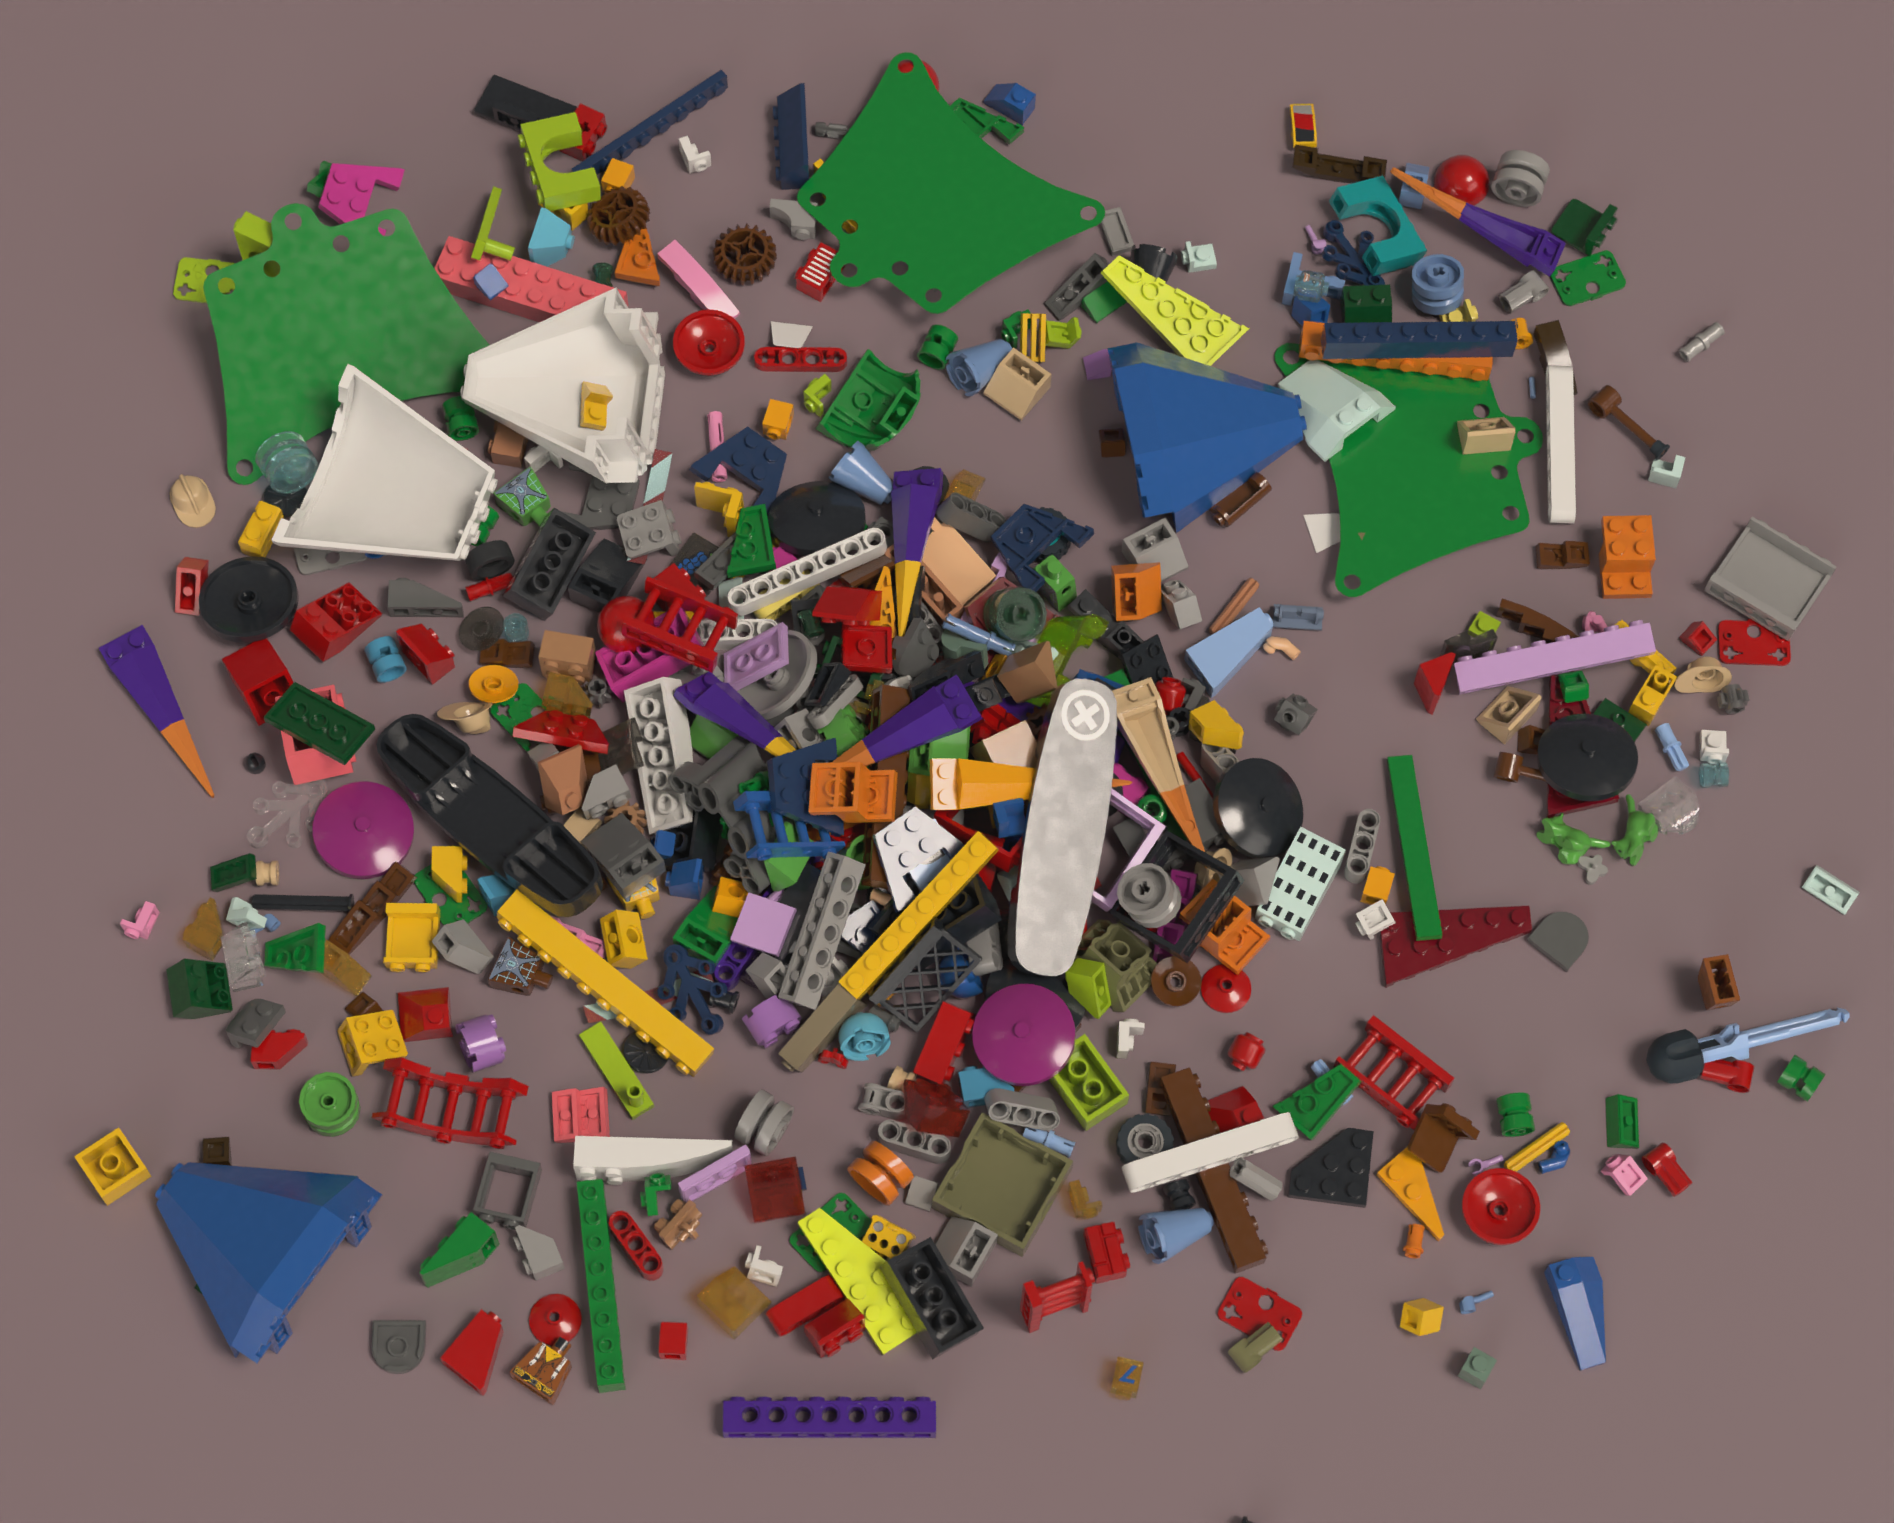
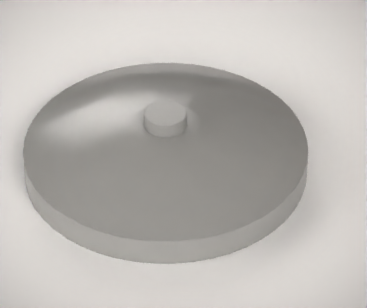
M788 630L789 664L737 691L766 720L782 714L793 706L804 694L814 676L817 665V652L814 644L800 632Z

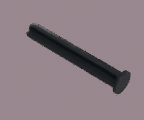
M255 894L252 897V908L263 910L350 912L354 906L353 894L349 896Z

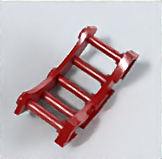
M403 1057L385 1059L383 1069L392 1072L394 1077L386 1112L372 1113L371 1117L380 1121L381 1126L391 1129L397 1127L434 1137L437 1142L450 1144L451 1141L489 1145L496 1149H504L505 1146L516 1145L517 1140L505 1135L512 1100L519 1096H527L529 1086L512 1078H483L482 1082L469 1081V1076L446 1072L445 1076L430 1073L431 1067L415 1063ZM407 1078L417 1081L420 1086L413 1119L397 1114L404 1080ZM433 1086L447 1089L449 1093L441 1127L422 1123L429 1092ZM462 1092L475 1094L477 1097L470 1131L451 1129L458 1097L462 1095ZM491 1096H500L502 1101L495 1132H480L487 1100Z

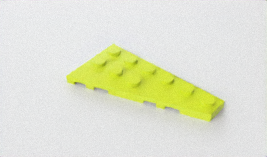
M818 1208L797 1222L844 1297L848 1298L865 1317V1329L882 1355L917 1333L880 1270V1267L886 1260L821 1208Z

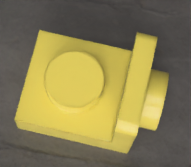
M1465 299L1463 306H1459L1453 312L1439 315L1441 322H1470L1478 319V312L1476 307L1471 305L1470 299Z

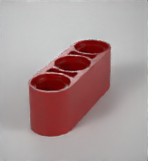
M614 1212L609 1218L612 1236L642 1277L649 1281L659 1279L663 1274V1263L660 1255L627 1212ZM618 1221H626L628 1223V1226L623 1230H618L614 1227ZM634 1241L643 1243L642 1248L636 1251L631 1250L629 1246ZM654 1261L658 1264V1267L653 1271H647L644 1268L646 1263Z
M827 1275L766 1312V1316L779 1337H782L836 1306L844 1299V1296L832 1276Z

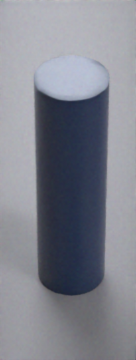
M797 1167L800 1190L805 1191L807 1187L803 1167Z

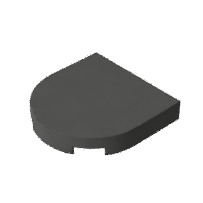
M1556 912L1547 916L1528 937L1527 941L1567 972L1586 949L1589 935L1586 925L1579 917L1568 912Z
M373 1320L372 1354L381 1369L391 1374H404L412 1371L420 1364L426 1347V1320Z

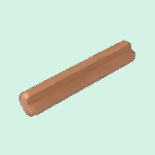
M1253 578L1247 579L1209 629L1211 635L1232 623L1257 591L1259 583Z

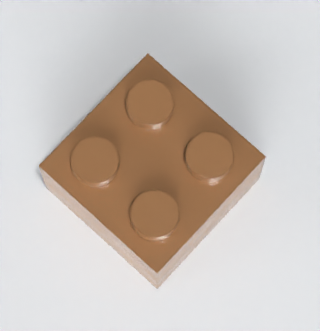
M545 630L538 656L542 676L551 681L567 680L575 685H583L585 682L590 683L597 659L594 639Z

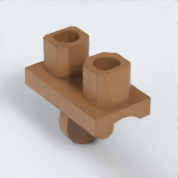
M677 1199L670 1209L675 1215L669 1222L665 1218H660L654 1225L655 1230L665 1245L671 1250L679 1241L683 1243L688 1237L693 1240L699 1237L695 1229L700 1224L698 1220L702 1217V1213L690 1199L687 1203Z

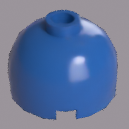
M967 954L956 955L957 966H968L970 964L969 960H966L969 958ZM946 955L942 959L939 968L954 967L953 955ZM955 972L940 973L941 984H952L955 981ZM971 972L951 995L959 999H968L982 993L983 984L980 976H976Z

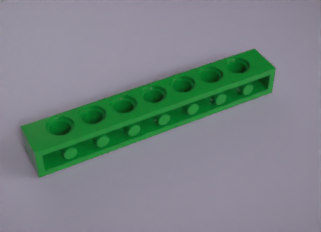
M603 1179L577 1182L597 1386L599 1393L626 1390Z

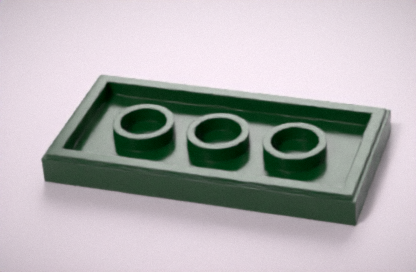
M295 681L264 716L266 723L343 765L347 764L375 731L374 724Z

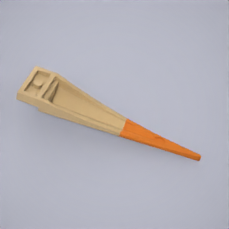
M1150 677L1113 690L1112 692L1117 701V726L1189 843L1205 852L1177 761L1162 699L1152 678Z

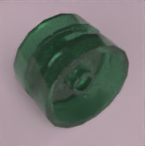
M1007 587L997 590L989 597L985 605L984 620L986 627L990 632L996 633L997 637L1009 642L1031 640L1041 633L1046 624L1047 611L1045 603L1038 593L1029 588Z

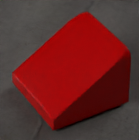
M1703 621L1693 622L1679 637L1684 644L1700 656H1703L1717 640Z

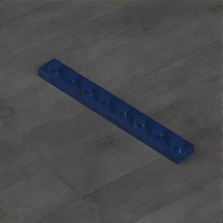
M722 69L573 167L571 172L594 167L596 175H598L602 171H606L612 158L620 160L629 157L635 149L647 145L653 137L659 133L666 132L671 125L677 121L684 120L689 113L697 108H702L713 97L722 95L728 88L727 75Z

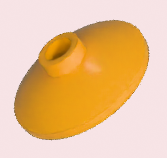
M500 665L483 666L474 671L469 678V689L472 695L487 703H500L512 698L519 686L516 674L509 668Z

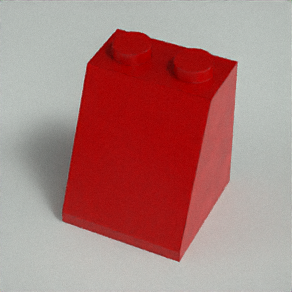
M267 638L253 642L222 658L229 676L259 726L266 723L264 716L276 703L275 697L282 696L293 684L288 669Z

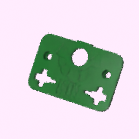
M1607 250L1557 266L1550 276L1563 304L1569 307L1601 298L1606 294L1623 289L1626 285V280L1613 254ZM1601 256L1611 260L1608 262L1607 267L1604 264H1597L1601 260ZM1557 271L1570 273L1565 277V281L1555 277L1558 275ZM1595 283L1599 286V291L1594 294L1586 290V285Z
M521 683L512 698L504 702L494 703L491 706V714L513 737L514 726L532 718L531 711L533 708L542 707L545 711H552V709L544 700L542 701L529 685ZM500 705L502 707H510L508 713L511 719L504 714L497 715ZM513 737L526 753L530 751L529 747L531 744L528 739Z
M432 864L415 874L417 879L414 881V884L425 898L426 903H433L432 899L436 894H444L447 897L446 903L443 906H439L441 910L440 922L443 926L460 920H465L468 924L487 911L485 900L464 870H462V878H467V894H462V903H457L432 880V876H429V873H432ZM467 897H470L475 903L481 902L478 912L467 909L470 907V901Z
M838 1193L821 1208L859 1240L866 1234L872 1223L871 1219L845 1193ZM837 1200L841 1202L846 1200L848 1202L846 1205L848 1210L846 1212L840 1210L832 1214L837 1207L835 1203ZM855 1215L858 1217L856 1220L853 1219ZM800 1228L796 1230L790 1237L792 1247L815 1271H826L827 1269L819 1256L812 1255L815 1250L809 1241L807 1247L805 1245L799 1247L796 1244L799 1241L797 1238L799 1234L805 1236Z

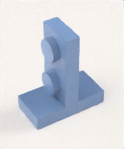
M1293 252L1282 304L1291 306L1295 290L1309 292V290L1313 289V291L1316 290L1318 295L1340 300L1345 280H1341L1336 276H1323L1319 274L1316 277L1312 275L1315 274L1313 271H1301L1300 266L1303 254ZM1305 272L1309 273L1310 275L1309 281L1307 282L1303 281L1305 277Z

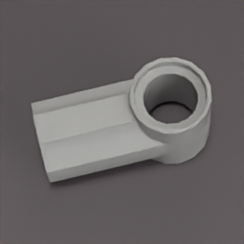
M1533 270L1525 274L1518 284L1500 294L1499 300L1505 311L1512 313L1530 301L1537 302L1549 292V287Z

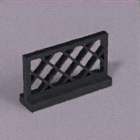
M934 917L873 986L869 999L876 1005L880 1003L918 1032L941 1007L942 1002L949 998L981 962L982 957L944 928L943 922ZM942 936L951 942L952 950L937 951V942ZM967 954L973 961L968 966H957L956 955ZM953 955L954 967L939 968L938 956ZM935 956L936 968L921 969L923 957ZM955 972V981L952 984H941L940 973ZM922 974H937L938 985L923 986ZM908 975H919L920 986L905 987L904 979ZM938 990L939 999L936 1002L925 1003L924 991ZM920 991L922 1003L907 1004L906 992ZM893 993H902L904 1004L893 1005L887 998ZM922 1008L923 1017L916 1023L908 1016V1009Z

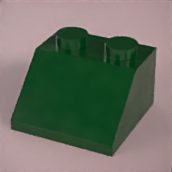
M1390 284L1343 286L1340 297L1342 323L1392 322Z

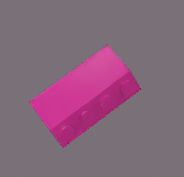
M680 608L668 630L669 633L678 637L683 635L690 622L683 608ZM667 612L654 618L655 627L660 626ZM696 630L691 642L704 646ZM647 645L644 648L636 647L638 652L636 654H633L630 650L615 653L606 646L595 652L611 690L622 703L626 701L624 690L661 677H669L690 665V663Z

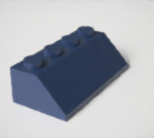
M799 83L777 96V106H773V120H778V126H774V140H779V146H775V160H780V167H776V181H781V190L801 189L809 180L805 83Z

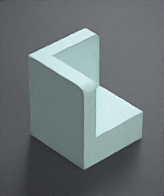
M1676 455L1673 463L1654 459L1648 481L1676 489L1686 457Z

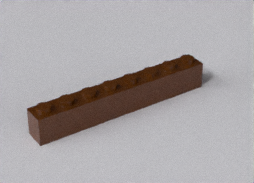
M882 684L873 690L870 733L911 704L908 689ZM909 750L868 766L869 770H895L898 773L894 820L903 815V809L907 802L904 790L908 779L906 760L909 757ZM865 822L862 863L866 865L862 874L861 885L888 889L887 878L884 868L880 863L873 835L891 822Z
M1190 1067L1161 1077L1159 1085L1163 1090V1095L1183 1145L1220 1134L1217 1122L1215 1120L1211 1121L1208 1112L1211 1111L1209 1102L1206 1097L1201 1096L1199 1088H1201L1199 1077L1196 1073L1192 1074ZM1229 1163L1195 1173L1235 1274L1263 1264L1268 1254L1266 1243L1263 1239L1259 1240L1256 1232L1259 1230L1257 1221L1253 1215H1249L1247 1210L1249 1202L1245 1192H1240L1237 1183L1239 1181L1230 1176Z

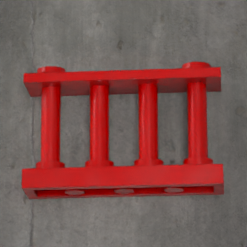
M647 576L645 580V593L649 595L637 617L633 618L626 615L622 622V635L713 673L717 666L718 653L714 652V649L726 626L734 630L736 629L738 613H735L728 607L718 606L670 586L661 579H653ZM659 598L671 603L660 626L654 627L647 624L646 620ZM680 608H683L694 614L683 635L678 637L669 633L668 630ZM703 617L717 623L705 646H700L691 642V639Z
M1373 1015L1365 1027L1368 1035L1347 1061L1338 1056L1333 1068L1343 1064L1362 1081L1358 1086L1360 1089L1394 1114L1402 1126L1415 1130L1419 1118L1415 1115L1436 1090L1441 1089L1446 1093L1455 1078ZM1375 1042H1380L1387 1047L1388 1052L1370 1074L1365 1077L1355 1069V1066ZM1395 1058H1401L1407 1063L1408 1068L1386 1093L1375 1083ZM1416 1074H1422L1428 1079V1084L1408 1109H1406L1395 1099Z
M1083 1261L1078 1263L1075 1276L1046 1287H1036L1033 1280L1023 1283L1020 1311L1029 1333L1039 1330L1040 1321L1043 1320L1042 1317L1079 1304L1083 1313L1088 1312L1089 1303L1091 1302L1092 1283H1095L1092 1270L1090 1267L1085 1268Z

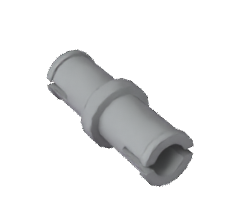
M1714 322L1704 332L1697 333L1690 343L1679 350L1680 356L1686 362H1689L1702 350L1706 351L1709 349L1712 342L1725 334L1723 327L1718 322Z

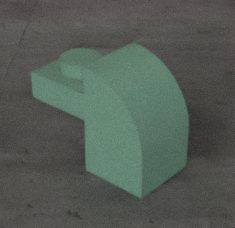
M947 629L943 631L941 636L943 660L949 657L957 659L975 650L981 652L985 670L988 665L986 644L973 642Z

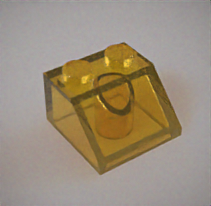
M736 1266L715 1277L696 1296L698 1304L734 1340L772 1304Z

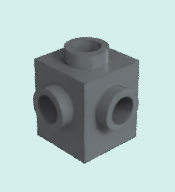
M1293 693L1287 699L1283 697L1275 709L1278 713L1274 720L1283 729L1292 731L1299 736L1307 729L1318 709L1309 704L1305 697Z

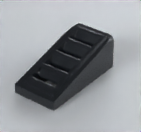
M841 662L823 663L804 705L806 707H824L849 678L851 671Z

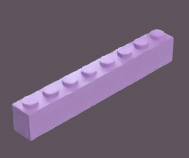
M1643 620L1628 623L1629 627L1620 629L1618 625L1604 628V632L1596 634L1594 630L1579 633L1580 637L1570 639L1569 635L1555 638V642L1546 644L1545 640L1531 643V647L1521 649V645L1506 648L1507 652L1497 654L1496 650L1482 653L1481 658L1473 659L1472 655L1460 657L1458 662L1453 665L1459 695L1654 655L1656 649L1650 622L1644 624Z

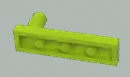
M494 186L492 188L471 258L480 260L483 252L511 261L515 247L488 238L502 192L500 188Z
M601 1021L579 1034L580 1039L632 1120L655 1107Z

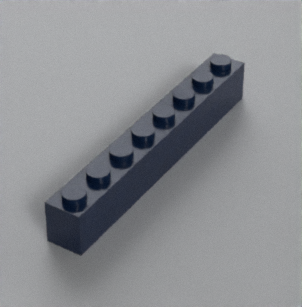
M1515 321L1324 323L1321 335L1323 359L1513 357L1518 342Z

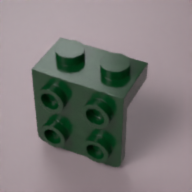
M1572 199L1553 226L1551 234L1586 255L1591 256L1596 247L1600 248L1606 239V232L1614 228L1618 220L1615 217L1618 208L1609 204L1604 213H1601L1578 199Z

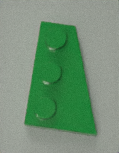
M765 504L741 508L735 544L731 552V562L727 570L728 578L776 569Z
M316 923L265 942L264 966L271 969L324 973L326 926Z
M1340 1064L1317 1078L1313 1083L1296 1091L1292 1096L1272 1107L1280 1114L1289 1112L1294 1125L1309 1139L1314 1140L1362 1081L1343 1064Z

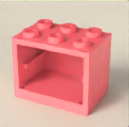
M334 685L310 689L346 709L342 693L337 694ZM281 696L275 697V701L277 702ZM281 731L285 757L294 785L353 773L352 763L356 762L355 754L346 765H343Z

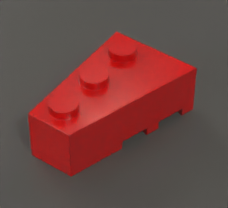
M943 1001L913 1073L941 1085H944L945 1081L950 1082L955 1071L953 1064L956 1058H960L965 1048L964 1041L967 1034H970L973 1029L974 1019L977 1014Z

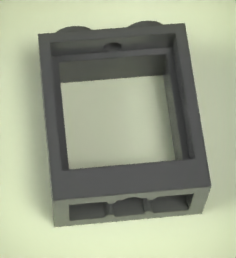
M490 1151L474 1205V1214L486 1224L499 1222L503 1223L504 1227L516 1230L515 1227L519 1225L526 1227L542 1172L541 1164ZM495 1170L531 1178L520 1217L485 1209Z

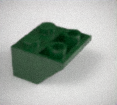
M183 959L166 969L173 1017L199 1019L233 1011L226 963Z

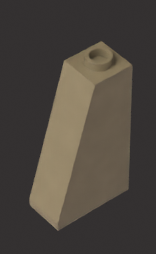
M838 983L778 1053L784 1058L781 1063L792 1072L795 1069L803 1072L839 1035L843 1022L850 1016L862 1012L867 1004L861 999H856Z

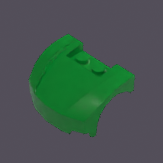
M867 349L815 429L844 446L853 448L852 446L857 441H860L867 450L875 451L891 441L912 418L921 396L919 371L916 369L912 373H901L883 364L871 350Z

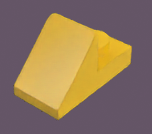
M582 382L581 427L602 431L606 428L607 405L613 399V395L607 386Z

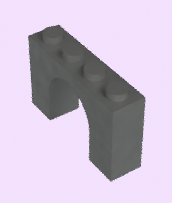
M1199 778L1186 785L1187 796L1206 852L1210 846L1214 844L1216 846L1221 845L1227 840L1218 828L1213 811V799L1202 780ZM1131 818L1113 827L1116 836L1130 858L1146 835L1141 825ZM1155 844L1153 845V847L1151 848L1146 857H1148L1151 851L1154 849ZM1175 849L1164 865L1163 870L1167 872L1170 869H1179L1185 864L1184 861L1190 857Z

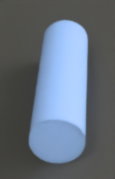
M1529 377L1531 399L1536 398L1534 377Z

